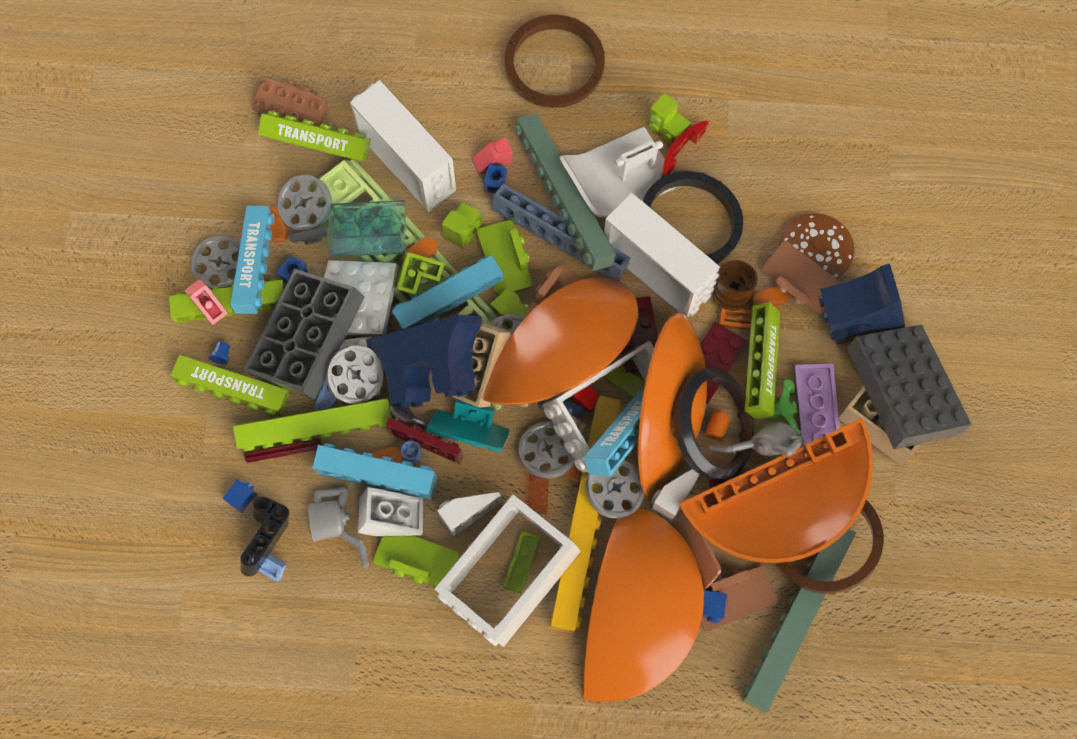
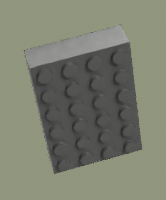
M294 269L244 371L255 379L315 400L325 380L327 363L330 357L340 349L365 296L355 287Z
M922 324L857 336L848 346L847 350L894 450L959 436L971 425Z

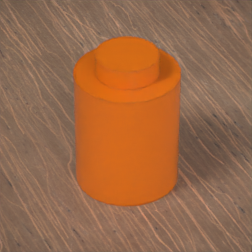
M720 410L713 412L704 435L715 441H723L731 420L728 414Z

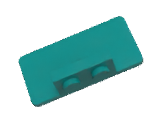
M459 399L456 401L454 414L436 410L427 426L428 433L498 452L503 450L510 430L492 424L495 408L476 407Z

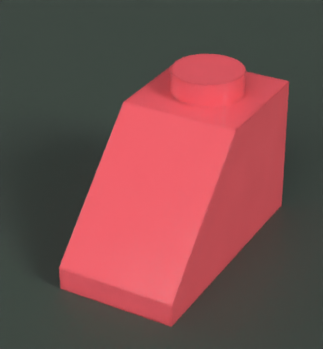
M503 138L486 145L472 159L478 174L487 172L489 164L505 166L513 163V153L507 139Z
M200 279L184 290L212 325L228 314Z

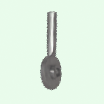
M390 405V411L396 418L406 423L413 422L427 431L429 423L414 416L408 407L399 408V405Z

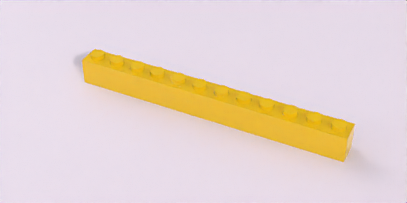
M600 396L597 400L588 442L590 449L623 411V406H620L621 400ZM588 472L582 473L569 535V539L575 543L581 552L561 576L551 628L572 633H575V628H580L582 617L578 616L579 608H584L586 597L582 596L583 588H588L590 577H587L586 573L587 569L592 568L593 557H590L591 549L595 550L597 538H594L595 530L599 531L601 519L598 518V512L592 507L586 495ZM593 484L592 491L600 494V485Z

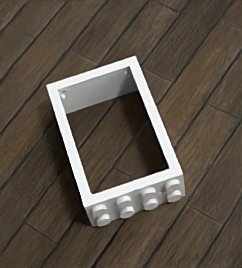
M380 80L369 85L366 91L352 99L350 104L358 133L366 134V138L371 139L370 149L427 212L431 211L456 191L452 158Z
M631 193L606 218L604 234L612 247L631 257L627 267L628 271L676 312L684 313L687 317L690 315L693 317L700 309L699 305L702 302L705 304L711 298V293L714 290L713 287L717 283L715 280L719 277L718 271L720 266Z
M650 341L634 347L616 358L606 368L585 383L542 404L545 408V415L552 420L555 425V432L562 437L566 450L572 454L576 467L582 473L588 472L584 457L590 451V448L568 413L563 401L630 359L634 361L646 381L654 351Z
M512 495L435 588L439 593L437 597L449 607L454 606L452 610L463 619L467 620L469 618L467 623L480 633L484 631L485 633L482 636L495 646L499 643L504 647L581 551L575 543L515 495ZM519 512L558 543L560 550L499 625L493 628L452 592Z

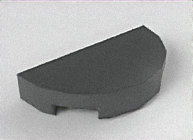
M324 226L290 235V241L295 244L298 241L305 242V245L320 242L323 236H327L326 228Z

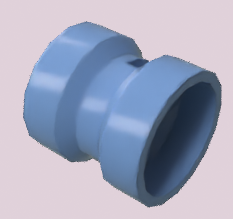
M407 441L402 445L401 454L406 462L415 464L421 459L422 452L417 442Z

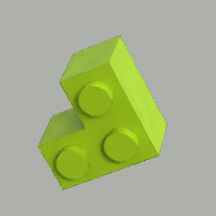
M664 93L650 108L648 126L653 132L663 136L666 142L673 143L682 132L690 127L691 122L677 113L679 103Z
M464 202L460 204L456 211L451 209L442 223L444 239L464 249L466 244L469 245L471 243L474 231L478 230L483 223L481 211Z
M407 252L395 289L415 295L421 277L435 282L440 281L445 263Z

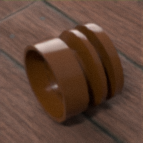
M728 261L719 269V277L716 279L717 283L713 287V297L717 304L724 309L731 311L741 310L747 307L751 301L758 282L757 272L750 264L744 261Z

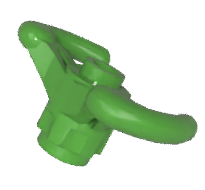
M786 379L783 382L784 390L780 400H776L774 403V417L770 418L775 420L784 419L799 436L801 429L797 427L796 420L793 419L794 413H797V405L795 401L789 398L790 393L794 394L796 392V387L792 380Z

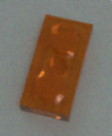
M530 473L528 507L537 514H547L549 479L536 477Z

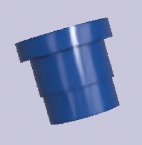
M216 342L213 352L209 355V359L217 364H227L230 345L225 342Z

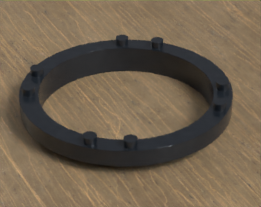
M693 171L675 172L657 180L648 189L643 198V202L650 208L653 201L661 193L679 186H692L703 189L714 195L723 204L731 222L730 238L722 248L707 256L716 264L727 258L738 244L743 231L742 210L730 189L721 181L705 173Z
M707 368L693 372L681 384L675 398L674 410L671 413L674 424L673 436L677 440L683 457L694 471L708 479H726L733 477L743 469L750 457L752 448L737 451L734 459L724 468L712 464L701 452L693 433L691 414L695 394L699 387L708 379L718 382L730 393L738 410L737 417L740 419V442L749 441L754 436L753 416L745 411L746 395L738 382L723 370Z

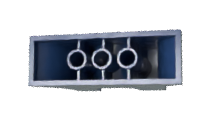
M890 263L882 265L878 269L853 280L820 289L822 295L818 296L821 308L825 307L826 309L823 314L826 326L830 325L829 333L831 340L835 339L837 345L853 341L857 336L905 328L901 299Z
M457 314L367 339V347L378 356L384 368L390 404L399 405V408L410 406L417 408L422 407L423 403L429 402L431 398L430 371L436 394H444L445 397L456 395L457 397H464L469 395L468 392L475 391L472 355L477 332L482 326V317Z

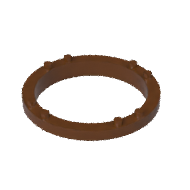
M544 15L524 23L511 36L505 51V71L512 87L524 99L543 107H566L584 100L597 88L604 72V49L596 33L585 23L565 15ZM552 29L568 31L579 36L587 43L594 55L595 69L585 85L566 95L550 96L530 89L521 81L514 67L516 52L526 39L541 31Z
M866 500L860 513L864 516L871 529L873 546L865 564L851 576L837 581H818L798 573L788 562L775 563L777 568L793 584L810 592L835 594L857 587L873 573L882 555L884 534L877 512Z

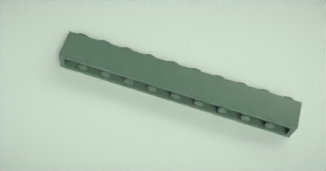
M535 113L517 118L514 133L516 137H519L523 150H526L530 163L536 169L537 176L542 179L546 192H549L553 205L557 207L561 220L566 223L568 233L573 236L577 249L583 255L585 264L590 267L591 271L612 266L616 254L591 209L562 164L560 154L538 114Z
M848 529L838 540L816 553L813 560L809 559L805 570H807L805 577L818 581H833L856 532ZM796 585L799 589L796 595L792 594L789 598L787 605L790 607L787 613L783 612L778 622L781 625L778 631L774 629L769 640L772 643L769 649L765 647L760 658L763 661L760 667L756 666L752 672L751 677L754 679L751 685L747 684L743 690L742 695L745 696L743 702L763 713L769 711L826 594L810 592Z

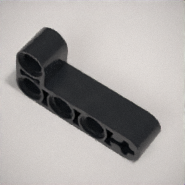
M259 497L254 501L253 517L262 525L240 557V571L248 577L254 576L259 571L289 524V509L267 497Z

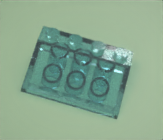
M405 200L331 204L327 238L330 257L406 253Z

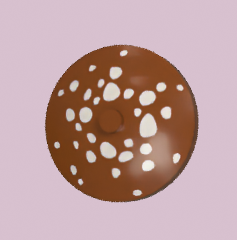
M805 214L794 219L787 225L779 241V246L783 241H788L837 280L847 272L854 257V242L847 228L835 218L824 214Z

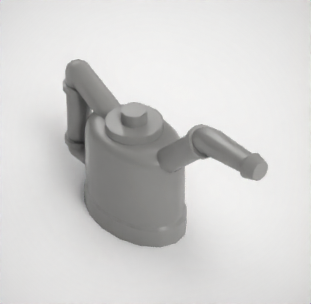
M770 422L765 424L749 441L736 444L731 443L730 445L709 444L708 450L735 453L736 451L753 448L757 453L764 456L780 454L791 456L804 444V438L797 436L796 431L785 423Z
M339 486L338 488L316 491L313 494L314 503L308 504L313 542L340 536L358 549L362 567L368 568L369 562L367 560L365 544L362 540L357 539L344 530V526H347V520H350L349 512L345 513L344 510L349 489ZM339 496L338 501L322 502V498Z

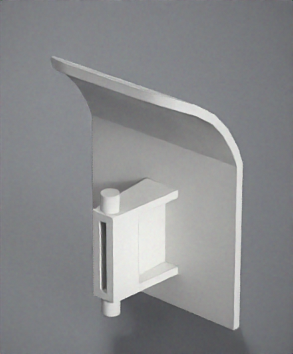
M645 127L587 153L560 156L562 164L594 215L598 217H608L631 193L643 201L648 189L661 178L665 159L659 151L663 147V143L660 140L654 143ZM673 187V188H671V189H668V190L664 191L663 193H661L660 195L665 194V193H667V192H669V191H671V190H673V189H675V188H677V187Z

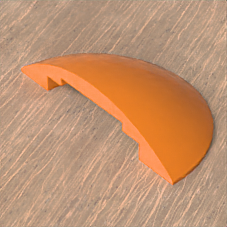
M598 276L573 282L547 297L529 313L509 338L491 373L483 400L500 405H521L539 402L561 395L597 375L621 353L634 333L638 320V305L633 292L619 280Z
M680 312L671 315L660 332L650 361L643 393L639 425L638 461L641 486L648 501L652 500L658 489L662 491L663 487L672 481L686 461L680 451L676 438L673 436L674 424L671 413L674 410L675 398L683 381L693 372L706 369L703 351L694 327L688 317ZM707 380L697 390L692 404L691 418L695 439H697L705 413Z
M863 418L799 447L791 456L782 455L679 503V506L693 527L713 545L736 557L763 563H781L803 559L816 554L838 540L850 528L867 499L872 481L873 454L868 430Z
M624 503L622 508L630 510L631 505ZM641 507L626 517L616 519L602 561L593 600L586 647L584 700L612 702L625 700L645 693L659 685L686 658L700 629L704 608V588L696 558L685 539L670 523L657 514Z

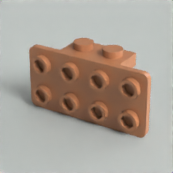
M263 76L260 78L252 108L260 114L268 113V110L279 112V116L282 117L291 115L297 117L296 120L303 122V119L314 121V125L320 126L326 110L327 99L317 96L318 93L312 91V87L306 85L298 86L296 85L297 82L293 80L276 81Z
M783 241L763 266V271L778 283L776 286L784 293L788 291L793 295L792 299L799 305L802 303L807 304L819 314L824 313L826 310L825 307L821 308L818 296L822 295L820 289L841 283L788 241Z
M564 265L556 266L553 272L549 271L543 280L545 283L543 285L539 284L534 292L536 294L535 300L525 313V318L547 297L559 289L584 278Z
M681 509L671 522V525L681 534L692 550L701 572L703 588L707 590L720 575V564L717 562L708 540L693 527Z
M759 566L749 571L748 569L742 571L740 568L731 572L730 577L724 579L723 576H720L714 580L705 591L727 594L724 620H719V623L707 622V618H702L701 624L705 631L713 630L777 604L778 598L764 567Z

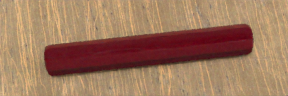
M316 438L247 451L244 453V458L247 463L314 451L317 450L318 445L322 446L321 440Z

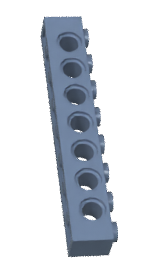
M503 183L493 196L492 210L585 264L581 251L577 249L573 236L568 233L567 225L561 220L559 215ZM612 247L616 254L612 266L596 271L606 277L620 280L627 270L631 257Z

